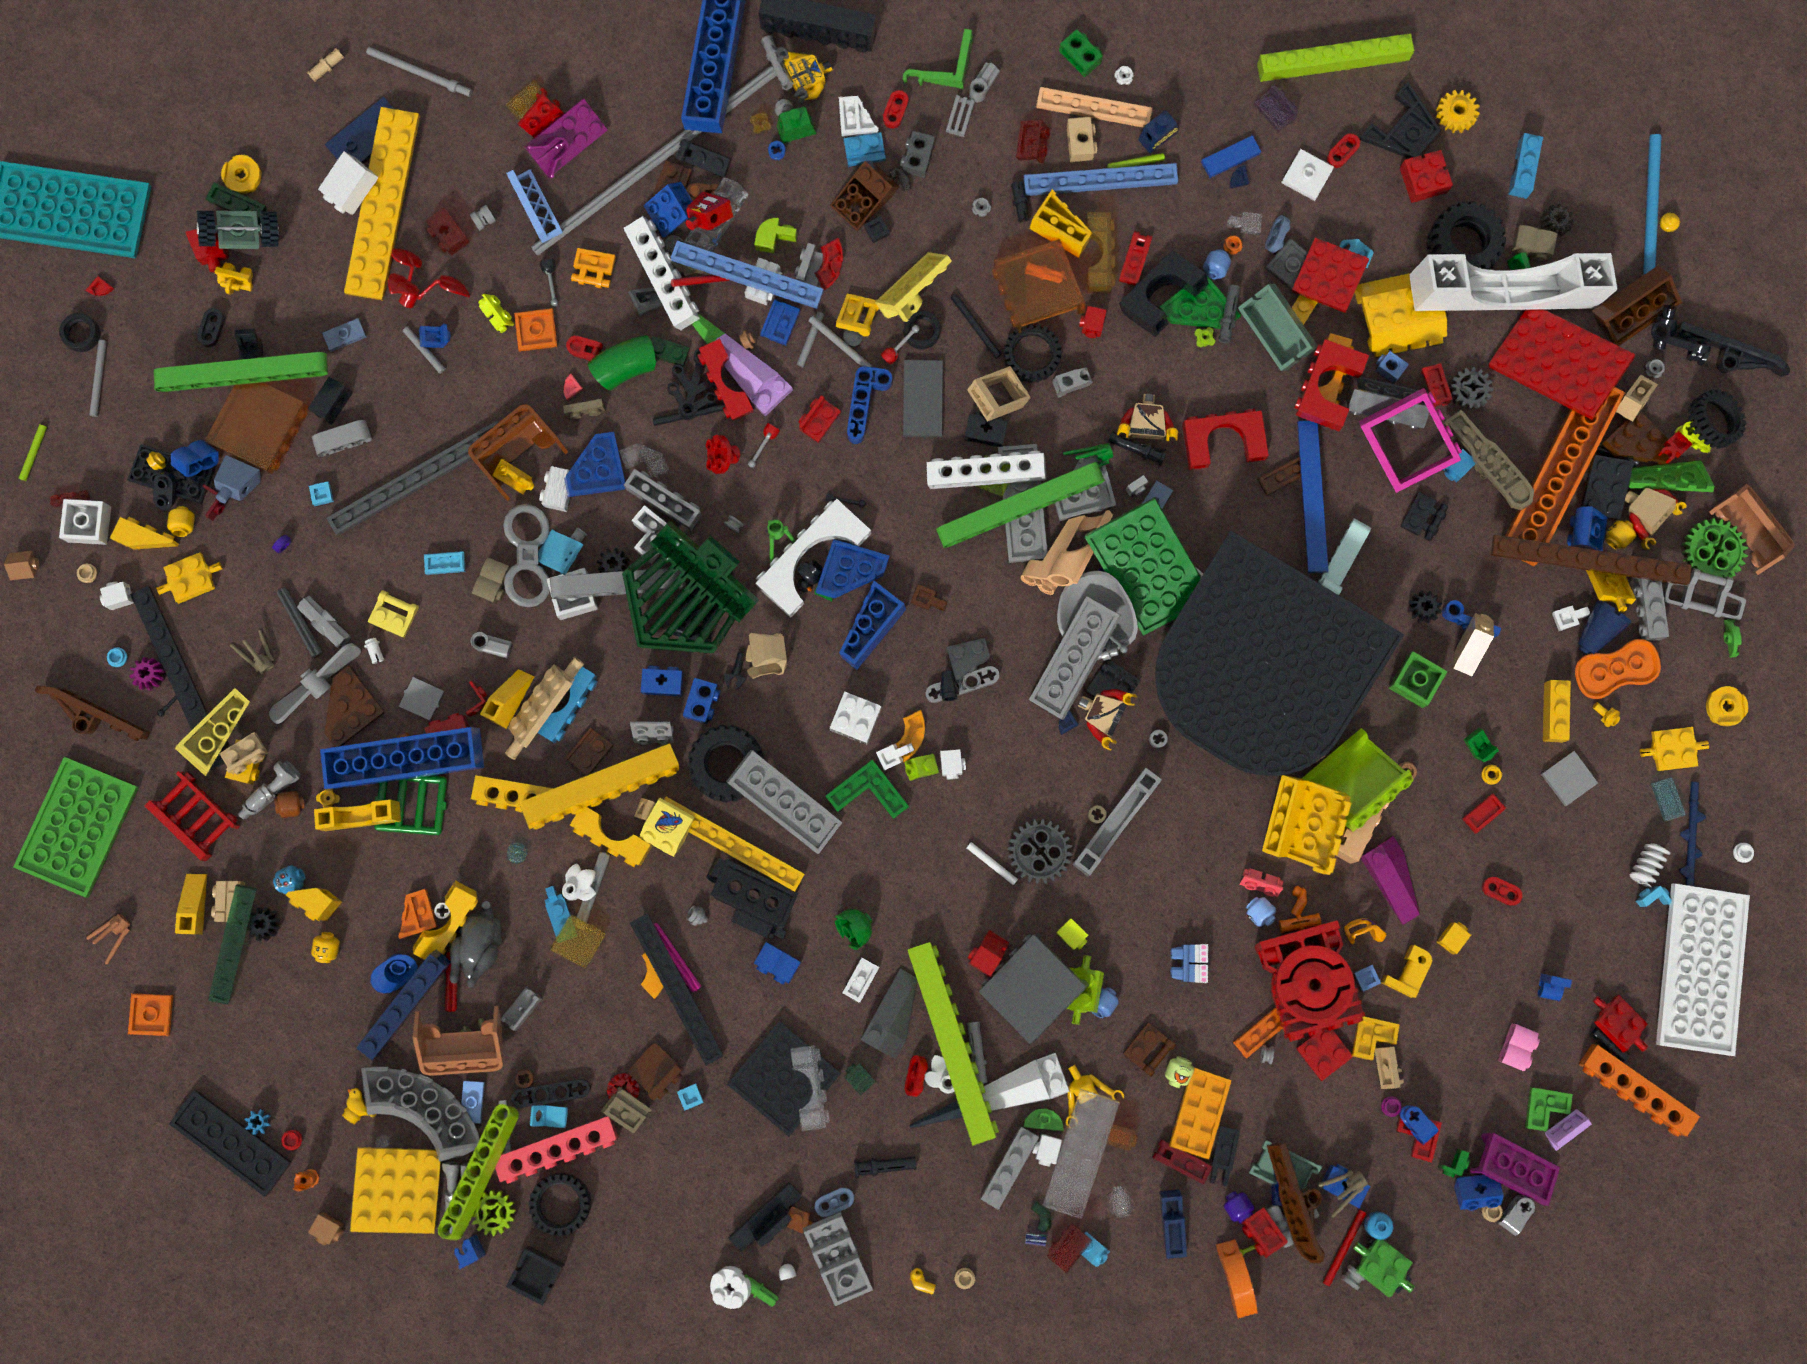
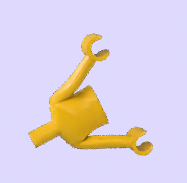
M1076 1065L1068 1068L1074 1080L1068 1087L1070 1090L1068 1093L1069 1115L1065 1123L1070 1127L1068 1119L1074 1118L1078 1124V1120L1075 1117L1074 1094L1080 1104L1098 1095L1094 1085L1109 1094L1115 1102L1117 1101L1114 1098V1094L1119 1092L1122 1098H1124L1123 1092L1112 1090L1093 1075L1081 1076Z

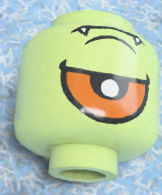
M1180 1056L1170 1059L1165 1071V1077L1169 1080L1170 1085L1180 1088L1181 1085L1187 1086L1194 1073V1067L1191 1065L1192 1062Z

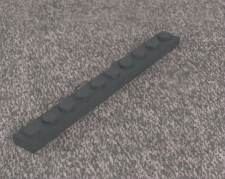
M493 422L327 517L335 534L339 536L470 461L472 458L468 454L469 447L499 422Z

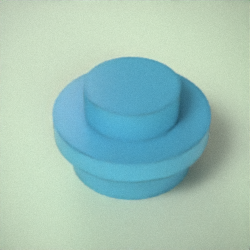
M112 648L107 654V661L113 667H121L127 662V653L122 648Z

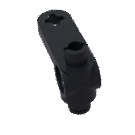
M1664 305L1663 312L1657 315L1656 323L1651 328L1652 338L1655 339L1653 347L1657 348L1659 346L1658 349L1664 350L1666 349V344H1671L1697 353H1709L1711 347L1709 341L1677 332L1678 317L1675 316L1677 308L1673 306L1671 309L1672 305ZM1661 325L1666 327L1667 333L1662 331Z

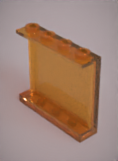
M1060 239L994 260V268H992L994 279L999 280V292L1001 296L1004 295L1006 298L1004 300L1005 308L1007 311H1011L1012 316H1010L1012 326L1013 328L1017 327L1019 333H1022V326L1076 309L1077 314L1085 313V301Z
M263 382L234 385L205 441L211 446L224 450L272 475L274 471L279 469L282 455L288 452L291 438L297 435L299 423L306 418L308 406L303 401Z

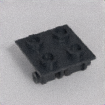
M1108 659L1086 691L1096 697L1097 693L1109 689H1119L1132 694L1141 680Z

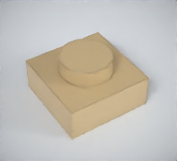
M641 798L634 817L647 820L654 808L655 802Z

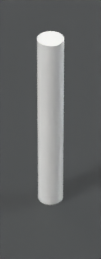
M971 842L967 846L969 851L1012 885L1016 883L1018 879L975 844Z

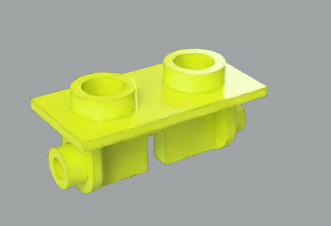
M482 295L484 298L478 302L480 304L479 307L486 317L489 318L492 314L494 315L489 321L497 331L503 333L507 330V325H515L511 320V315L506 310H503L500 300L495 295Z

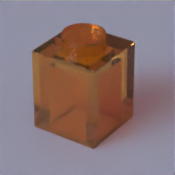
M1110 1123L1105 1143L1131 1151V1147L1136 1145L1138 1136L1135 1135L1136 1131Z

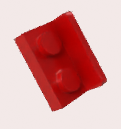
M822 395L819 399L815 398L810 405L811 410L808 414H803L798 422L800 424V431L817 443L821 441L841 413V410L827 402Z
M1264 1207L1242 1223V1231L1247 1238H1252L1255 1242L1254 1248L1260 1256L1264 1255L1265 1258H1268L1288 1243Z

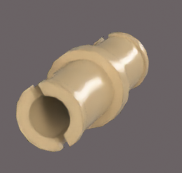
M335 48L324 59L321 58L320 62L307 73L316 82L327 71L330 72L331 68L344 57Z

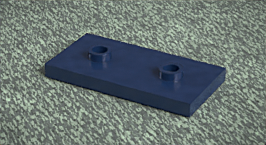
M384 97L325 144L337 160L343 151L357 158L362 164L371 158L381 107L394 109Z

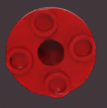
M715 435L706 441L708 459L706 467L708 470H712L715 474H724L730 464L738 463L740 450L736 445H730L724 435Z

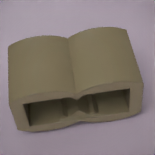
M1519 225L1515 231L1512 252L1516 253V255L1526 252L1527 256L1535 257L1538 261L1549 260L1554 254L1557 233Z
M487 557L474 585L472 594L497 604V601H501L505 594V590H503L505 575L510 566Z

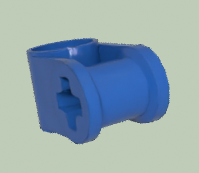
M1406 1105L1400 1110L1401 1120L1421 1144L1424 1145L1439 1132L1435 1124L1418 1107ZM1410 1111H1411V1112H1414V1113L1412 1114V1116L1414 1117L1413 1119H1410V1116H1411L1410 1113H1409Z

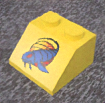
M659 798L646 820L639 838L674 857L685 842L694 816Z

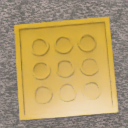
M357 1147L350 1232L434 1233L441 1162L438 1159L436 1150Z

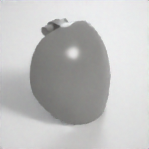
M1103 571L1087 572L1082 574L1077 584L1073 583L1070 586H1065L1060 596L1057 611V623L1062 637L1065 636L1083 601L1088 596L1121 615L1111 634L1125 646H1128L1135 640L1138 624L1133 605L1121 584L1111 574ZM1109 638L1097 660L1112 659V656L1119 655L1118 650L1120 648Z

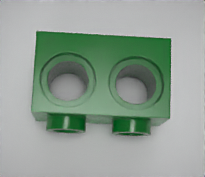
M1077 29L1060 43L1059 52L1084 78L1102 62L1103 55L1101 50L1097 46H1093L1089 42L1088 37ZM1072 44H1078L1080 47L1074 48ZM1085 57H1090V58H1092L1093 60H1092V61H1086L1084 58H1085Z

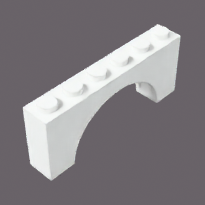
M838 499L834 502L830 501L824 507L825 511L822 515H816L810 522L811 526L807 530L803 529L797 535L798 539L795 543H789L783 550L784 554L780 558L776 557L770 563L771 567L769 570L761 572L756 578V586L790 618L804 605L794 586V574L797 564L805 552L822 541L832 539L844 540L855 546H860L871 535V530Z

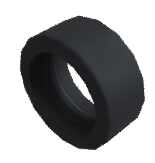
M920 310L904 323V336L906 337L911 331V326L915 321L920 319L929 321L933 326V334L928 340L920 341L913 336L907 340L910 346L924 350L931 348L938 341L940 324L934 314Z
M74 313L62 321L59 328V336L62 342L70 349L77 352H87L98 344L100 328L88 315ZM78 322L87 323L90 326L89 337L81 343L71 341L69 332L74 324Z

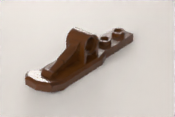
M38 685L35 688L36 693L49 694L51 699L59 703L63 708L62 710L72 720V728L78 734L94 733L101 720L111 724L110 728L115 731L121 732L123 730L127 732V736L136 741L148 739L151 733L67 689ZM84 721L87 722V728L85 730L82 727Z
M1272 1143L1267 1146V1150L1279 1185V1197L1294 1245L1300 1255L1310 1263H1321L1324 1261V1251L1318 1244L1313 1228L1314 1210L1321 1204V1193L1315 1188L1300 1189L1286 1143Z

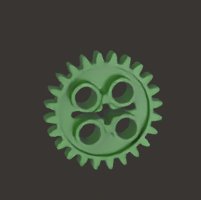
M1715 518L1710 519L1709 522L1704 520L1701 521V524H1695V529L1691 528L1688 530L1691 535L1684 536L1688 542L1682 543V546L1687 548V550L1682 551V554H1687L1688 557L1683 561H1689V565H1692L1691 568L1699 569L1703 573L1723 578L1726 576L1734 577L1735 572L1741 571L1739 566L1746 564L1741 559L1748 557L1747 554L1743 553L1748 547L1742 546V543L1747 540L1740 539L1743 533L1735 532L1737 526L1730 528V521L1723 525V519H1719L1717 522ZM1708 533L1712 535L1713 541L1708 540ZM1725 542L1730 544V550L1726 549ZM1699 550L1704 552V559L1699 556ZM1717 559L1721 560L1722 568L1717 565Z

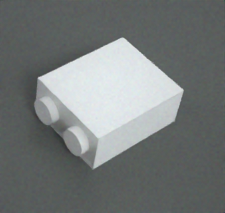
M343 151L318 190L324 194L323 198L326 201L335 204L334 208L344 214L346 211L353 215L378 179V176L357 158Z

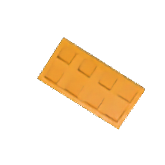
M1194 1068V1073L1185 1088L1169 1143L1170 1147L1209 1159L1232 1080Z

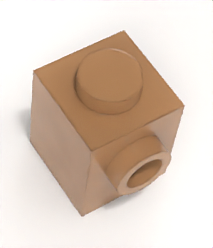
M32 551L8 554L4 566L10 581L35 577L39 569V561L34 557Z
M323 1212L318 1214L308 1233L315 1236V1240L320 1244L330 1245L335 1241L338 1242L342 1237L344 1223Z

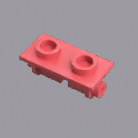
M1251 868L1244 869V877L1239 885L1245 886L1246 889L1257 890L1270 897H1278L1283 890V881L1280 880V877L1266 873L1265 879H1261L1263 872Z

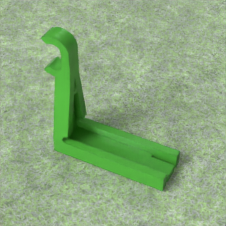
M964 29L955 75L950 72L908 69L903 74L904 83L907 82L908 76L919 77L918 83L920 86L923 82L963 89L973 43L972 30Z

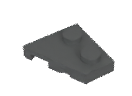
M985 638L947 647L956 683L960 682L961 678L968 672L972 673L977 669L978 665L990 659Z

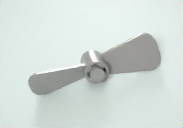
M349 643L343 646L319 671L316 669L311 671L310 668L301 675L302 680L300 682L302 685L272 706L269 712L271 720L275 724L283 722L310 694L315 699H318L331 687L326 680L358 657L361 649L355 644Z

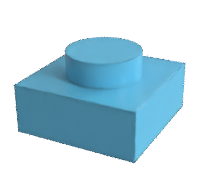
M329 482L309 486L314 506L334 502Z
M697 1084L677 1091L684 1111L704 1103Z

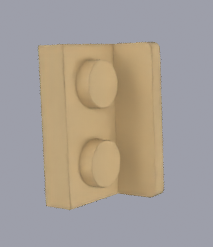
M253 732L219 754L228 767L226 769L227 772L238 775L247 769L246 766L251 763L256 764L264 759L263 756L268 752L257 733Z

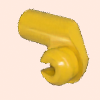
M920 1268L913 1269L910 1273V1279L914 1288L933 1295L936 1284L926 1282L923 1271Z

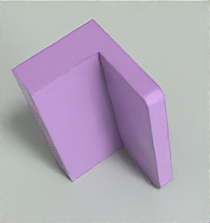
M1576 1109L1545 1132L1552 1147L1557 1151L1589 1127L1591 1122L1589 1118Z

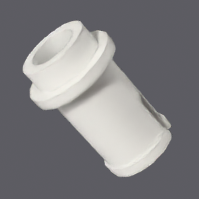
M376 638L366 640V645L364 646L369 652L372 664L378 663L375 655H377L379 662L385 660L379 647L380 641H377Z

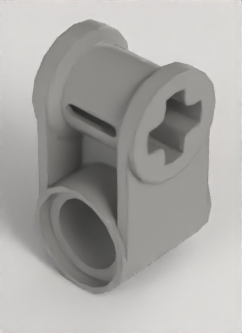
M1521 1194L1515 1196L1507 1209L1503 1211V1216L1497 1223L1514 1236H1517L1534 1213V1202ZM1522 1202L1527 1205L1525 1209L1520 1206Z

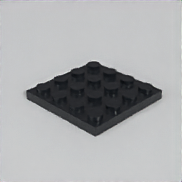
M779 1021L727 1085L789 1137L839 1077L841 1072Z

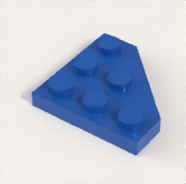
M614 432L595 434L564 478L568 497L625 490V479Z
M833 539L816 588V593L835 599L884 576L889 555Z

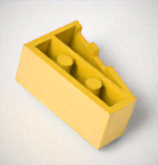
M1053 189L1034 215L1030 225L1032 231L1078 258L1089 243L1092 234L1077 215L1074 216L1066 203L1060 201Z

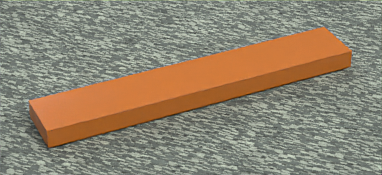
M1315 980L1309 982V987L1317 991L1318 983ZM1297 1000L1286 1002L1288 1006L1298 1004L1304 1009L1308 1008L1301 1005ZM1276 1007L1233 1042L1246 1059L1283 1029L1280 1025L1279 1015L1276 1013Z

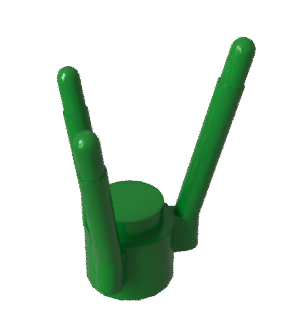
M1109 443L1063 452L1064 456L1084 453L1076 456L1075 459L1077 460L1094 455L1097 461L1101 460L1098 464L1099 468L1109 464L1108 459L1113 458V452Z

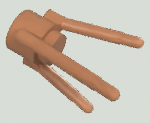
M121 914L114 916L110 921L86 937L89 940L102 932L92 942L96 944L111 931L116 935L121 933L105 961L106 965L109 964L125 935L130 931L127 928L130 922Z

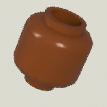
M297 791L280 792L277 798H274L276 814H279L282 818L299 816L301 813L300 809H304V799L299 797Z

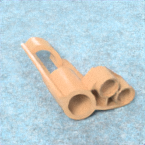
M1110 510L1097 517H1086L1083 515L1068 519L1043 561L1029 560L1020 577L1021 580L1030 586L1037 585L1043 593L1053 595L1058 586L1077 584L1094 552L1089 544L1074 551H1067V548L1076 532L1093 531L1110 522L1113 516Z

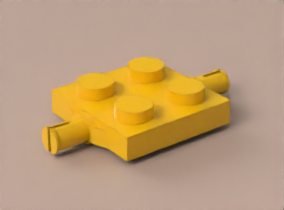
M199 552L163 567L167 576V583L156 587L159 595L171 591L175 602L180 604L214 590L212 573L222 570V565L218 562L208 566L203 554Z
M1586 570L1599 600L1614 602L1619 612L1626 611L1627 607L1625 604H1633L1636 600L1626 576Z
M1693 727L1651 732V748L1640 749V752H1648L1641 753L1640 756H1653L1657 771L1698 766V750L1709 749V745H1706L1709 742H1696Z

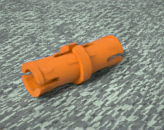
M1319 913L1308 916L1298 915L1296 918L1279 920L1281 933L1293 930L1301 931L1304 928L1321 925Z

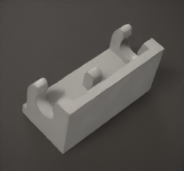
M526 986L503 1015L501 1021L507 1023L513 1031H517L543 998Z

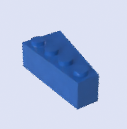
M873 581L871 589L863 602L864 604L855 618L853 627L849 631L839 652L842 659L856 670H858L906 611L905 604L875 581Z

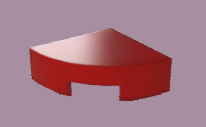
M99 276L86 289L88 293L95 294V296H103L114 290L112 286Z

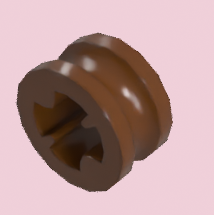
M521 1070L516 1074L515 1082L520 1088H528L534 1083V1075L530 1070ZM527 1073L529 1075L528 1078H530L529 1083L525 1082L524 1084H522L520 1082L522 1080L520 1079V1075H525Z

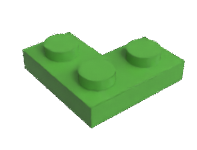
M1530 1087L1525 1128L1548 1131L1550 1111L1570 1114L1573 1094Z

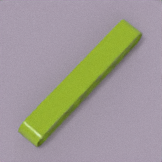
M499 1104L493 1110L439 1224L438 1234L441 1238L459 1240L464 1235L518 1120L519 1112L515 1107ZM508 1111L507 1117L504 1118L505 1112ZM498 1130V1136L495 1138V1133ZM489 1149V1155L486 1157V1152ZM480 1168V1174L477 1176V1171ZM471 1187V1193L468 1195V1190ZM462 1207V1212L459 1215V1209Z

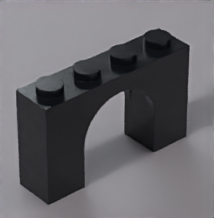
M1172 250L1163 257L1154 269L1149 271L1148 275L1141 282L1136 284L1135 288L1128 295L1122 298L1119 305L1126 317L1156 337L1169 323L1166 314L1150 303L1152 294L1162 286L1177 285L1196 297L1209 282L1204 271Z

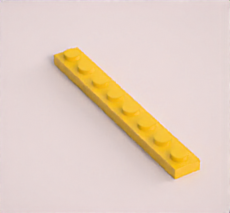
M665 797V801L694 816L689 833L794 892L797 890L805 875L804 873L672 799Z

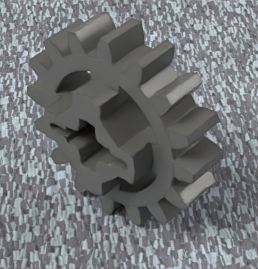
M1472 367L1470 371L1464 368L1462 372L1459 371L1456 377L1451 380L1454 383L1449 387V389L1454 390L1451 396L1456 397L1454 403L1461 402V408L1467 405L1468 410L1473 406L1475 409H1478L1480 404L1484 406L1487 403L1486 400L1492 397L1489 393L1494 388L1489 387V385L1493 381H1487L1486 378L1489 374L1483 376L1482 369L1476 372L1475 367ZM1468 377L1466 382L1460 383L1462 379ZM1483 394L1481 398L1475 400L1477 395Z

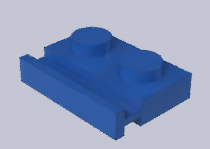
M774 299L760 336L787 346L801 310Z

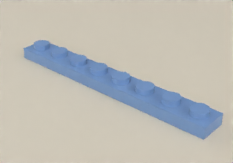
M1176 163L1024 175L1025 196L1046 195L1052 189L1056 194L1178 184Z
M680 241L676 242L671 255V261L818 309L824 293L822 288Z

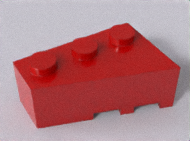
M989 930L979 947H973L967 958L970 961L968 964L985 975L991 976L1001 961L1009 942Z

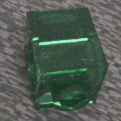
M853 1063L845 1070L847 1075L844 1078L860 1096L876 1082L860 1063L857 1066Z

